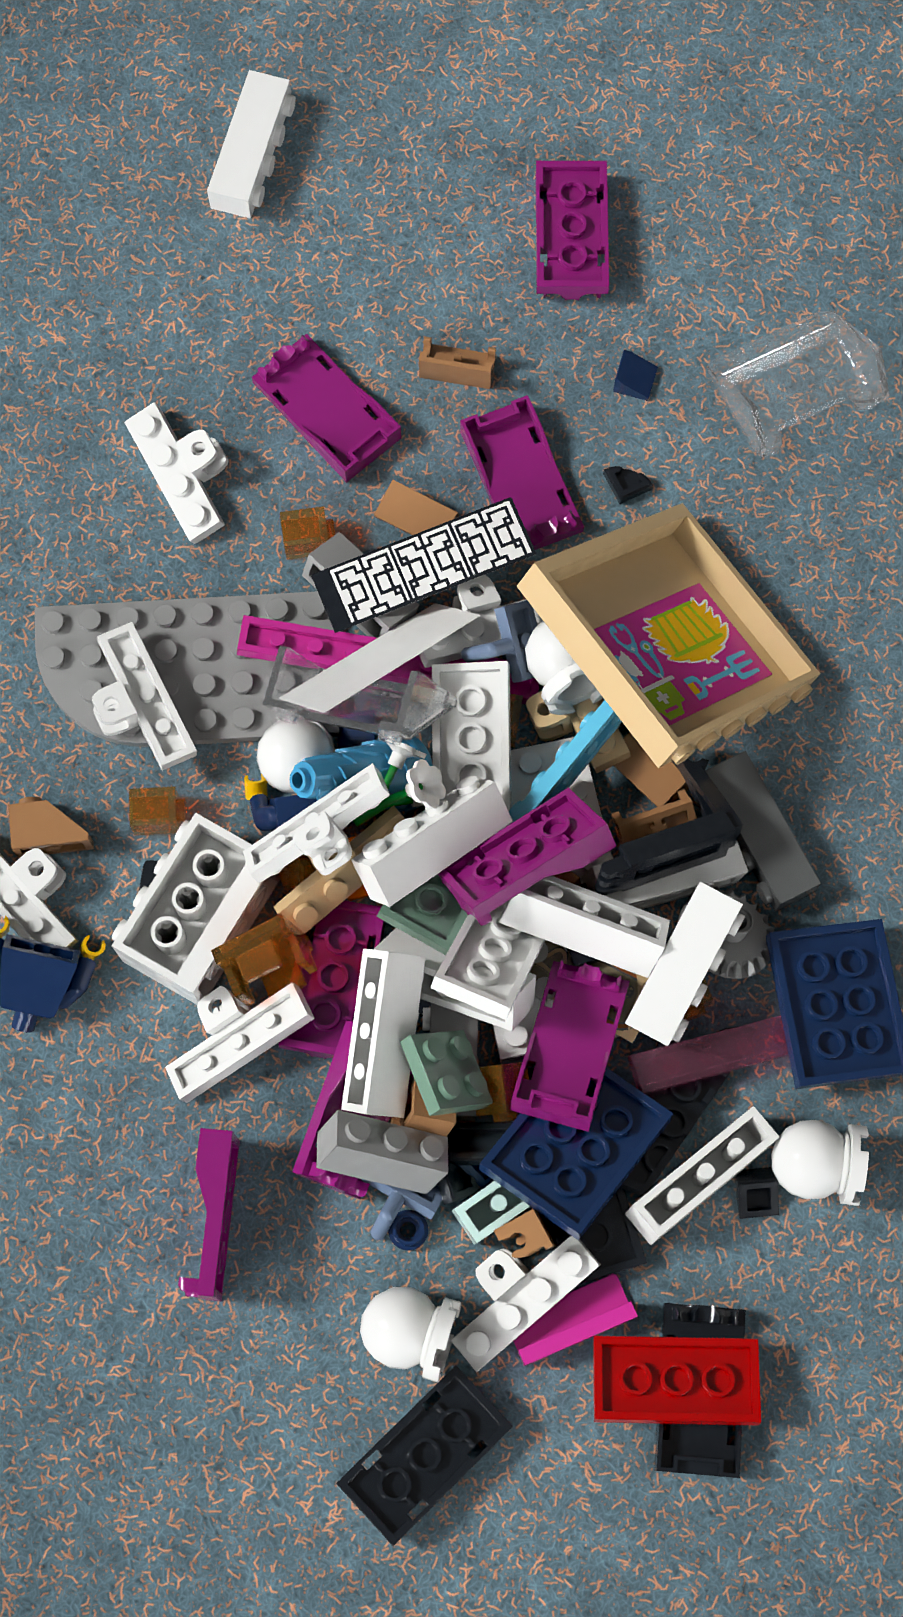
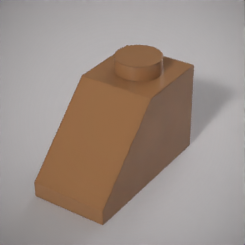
M25 797L19 799V803L8 804L11 849L18 858L34 848H39L47 854L94 849V842L89 833L49 801L42 800L40 797Z

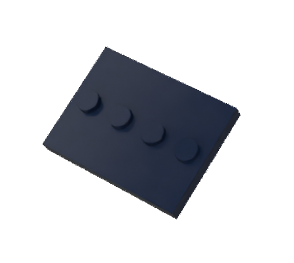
M882 919L769 932L765 937L795 1090L902 1076L903 1016Z
M606 1068L589 1132L520 1113L480 1162L479 1170L579 1241L672 1120L673 1113ZM590 1080L586 1096H594L597 1084H594L593 1080Z

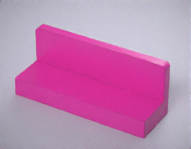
M612 1274L568 1293L513 1342L523 1366H527L637 1318L638 1315L632 1302H628L618 1276Z

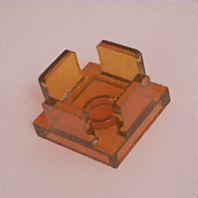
M282 914L211 950L216 964L224 970L234 996L247 1006L255 1003L248 985L249 983L261 978L268 996L271 997L292 982L298 985L300 989L307 985L300 966L310 974L318 970L311 955V951L314 949L309 937Z

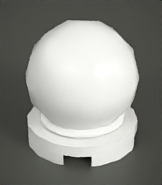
M545 622L538 624L527 642L525 648L526 660L530 673L540 685L544 686L541 697L550 713L556 715L571 714L576 712L573 705L589 698L593 704L603 698Z
M293 715L281 718L265 731L258 743L256 758L260 773L269 785L281 792L296 794L291 788L289 780L294 766L304 758L334 753L335 747L332 736L323 724L310 717Z
M819 1120L799 1121L787 1127L780 1135V1138L776 1140L771 1154L772 1170L779 1184L790 1194L804 1199L826 1198L836 1192L839 1194L840 1204L859 1206L860 1198L857 1197L855 1192H864L869 1152L861 1151V1138H868L867 1126L849 1124L843 1134L833 1125Z
M392 1287L376 1295L369 1302L362 1315L360 1333L364 1346L374 1359L389 1368L408 1369L420 1364L423 1368L422 1377L439 1383L440 1372L444 1371L452 1345L451 1340L454 1338V1335L450 1333L455 1317H459L461 1302L445 1297L442 1305L435 1307L426 1294L412 1287Z

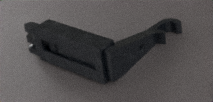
M687 758L682 763L676 765L685 779L703 817L620 844L618 848L619 855H616L614 859L605 861L601 865L595 885L596 893L605 896L620 890L626 891L725 857L728 849L735 846L743 824L706 774L705 769L709 760L701 758L699 761H691Z

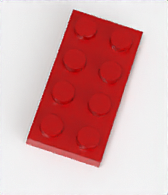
M594 1336V1422L760 1425L761 1397L758 1339Z

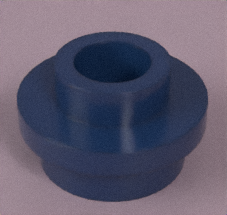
M414 1210L398 1212L388 1231L390 1240L401 1250L411 1251L419 1248L424 1244L428 1236V1224L425 1218ZM405 1223H411L416 1227V1233L411 1238H405L400 1232L401 1227Z

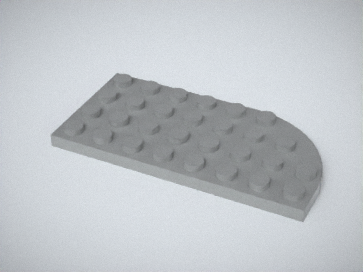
M318 591L35 607V649L42 679L59 708L74 723L94 736L121 745L150 747L139 724L137 727L121 734L107 736L102 732L93 713L94 704L92 703V696L101 688L117 682L98 643L97 636L130 622H133L194 745L260 741L270 726L281 718L293 715L310 717L323 724L332 737L339 735L338 705L322 713L279 699L324 670L237 655L243 615L334 630Z

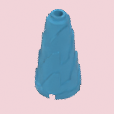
M396 734L389 736L427 754L425 759L419 757L406 759L402 770H397L388 789L390 795L405 789L406 784H408L406 773L409 769L413 768L416 761L423 759L428 762L429 766H433L426 746L413 735ZM376 739L362 742L360 746L335 749L334 753L304 758L294 766L290 774L291 788L300 798L317 799L318 801L372 763L381 772L384 779L390 767L388 760L393 751L385 741ZM411 804L396 806L395 808L403 812L414 810L420 806L412 807Z

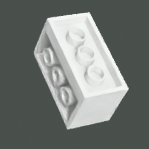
M195 813L190 822L185 820L179 827L175 835L177 843L170 854L164 853L158 860L154 869L156 876L150 886H143L136 895L133 902L135 909L128 921L123 919L117 925L112 935V940H114L112 947L122 962L198 1005V1001L213 990L282 878V875L279 872L258 884L250 875L243 851L252 844ZM217 872L212 876H208L210 873ZM197 904L194 908L186 910L189 906ZM177 937L174 941L166 943L168 939Z

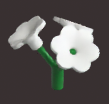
M382 735L381 740L385 741L393 751L388 760L390 767L384 778L387 789H389L397 770H402L407 758L419 757L425 759L427 754L389 736ZM420 759L416 761L413 768L409 769L406 773L408 784H406L405 789L391 794L382 800L377 807L361 814L353 820L354 824L359 827L393 805L396 807L411 804L412 807L425 806L428 809L438 807L439 800L444 799L446 796V789L441 783L442 775L440 770L436 766H429L426 760Z

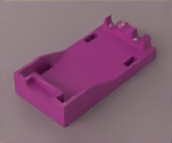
M536 161V294H543V298H546L547 294H559L565 300L574 299L578 301L583 295L597 294V298L600 299L601 294L609 293L607 161ZM540 192H546V203H543V199H540ZM597 192H602L600 203H597ZM540 254H547V266H544V262H540ZM598 254H604V263L601 266H598Z
M302 334L301 338L293 345H283L278 351L273 353L271 361L265 367H258V372L252 376L253 384L346 483L401 439V426L376 400L354 384L308 334ZM321 360H323L330 367L328 371L320 363ZM279 393L283 400L288 403L283 406L277 400L275 394ZM370 410L378 419L374 420L366 411Z
M528 395L511 401V405L479 417L476 414L460 420V433L491 503L494 504L509 497L512 498L535 550L584 531V525L556 466L544 430ZM530 432H535L538 443H534ZM480 449L482 451L484 461L486 460V462L483 464L477 451ZM558 494H563L567 503L566 506L563 507Z
M567 788L494 834L442 870L438 875L467 915H473L479 924L484 926L492 921L491 911L543 878L583 868L615 848L616 844L608 824L571 789Z
M344 900L313 926L315 932L312 945L307 942L310 930L301 936L292 982L300 987L315 1019L280 1041L278 1044L279 1048L307 1053L311 1057L333 1058L346 1021H353L363 949L368 948L369 938L376 939L374 948L382 942L386 922L377 917L381 907Z
M562 960L560 962L553 961L512 1096L511 1111L589 1132L630 981L622 979V976L618 978L603 973L600 967H593L586 963L583 966L577 967L564 964ZM553 992H555L556 995L552 1008L545 1006L548 995H553ZM610 1008H614V1012H617L614 1025L606 1023ZM532 1064H534L535 1068L531 1080L524 1079L527 1067H532ZM590 1080L597 1084L593 1097L586 1096Z
M346 1021L292 1172L346 1196L361 1200V1197H364L368 1191L369 1183L361 1181L362 1179L316 1168L317 1147L315 1145L317 1142V1132L337 1110L342 1108L353 1021ZM411 1070L408 1089L410 1088L414 1077ZM341 1110V1111H345V1112H349V1113H353V1114H357V1115H361V1116H365V1117H369V1118H373V1119H377V1120H381V1121H385V1122H388V1121L390 1120V1118H391V1117H387V1116L366 1115V1114H361V1113H356V1112Z
M200 1128L195 1169L207 1214L199 1279L179 1277L178 1287L181 1291L185 1292L187 1297L222 1302L240 1140L233 1131Z

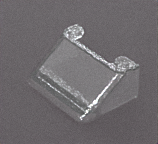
M832 311L813 313L722 355L708 365L709 377L752 450L761 458L774 455L781 450L783 441L779 431L847 399L851 400L858 410H869L878 403L890 398L881 348Z
M280 646L263 705L276 712V719L287 723L297 724L299 719L378 734V739L383 742L401 745L402 739L411 740L454 709L458 699L421 672L412 670L407 684L379 679L329 711L322 713L279 699L284 694L326 670L318 667L291 648Z

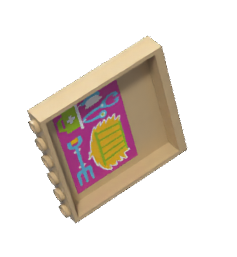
M683 503L537 561L517 585V588L658 768L672 761L676 765L682 763L695 752V749L698 748L703 752L714 745L720 736L728 739L735 735L745 723L751 727L767 715V712L775 715L790 703V700L798 703L812 692L813 688L810 684L820 675V672Z

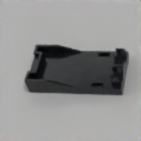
M664 1303L662 1337L674 1335V1337L744 1339L746 1310ZM657 1424L654 1471L740 1478L742 1425H734V1445H727L728 1425L670 1424L669 1440H664L663 1424Z
M455 1365L336 1484L388 1542L394 1546L513 1426ZM437 1391L442 1397L427 1411L422 1405ZM482 1440L487 1447L472 1460L467 1454ZM378 1450L382 1456L366 1470L362 1464ZM423 1500L428 1506L412 1520L407 1514Z

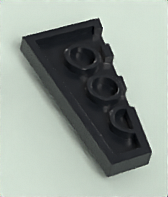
M671 1040L668 1046L658 1041L640 1091L673 1113L672 1120L619 1188L641 1197L650 1191L735 1065L674 1040Z

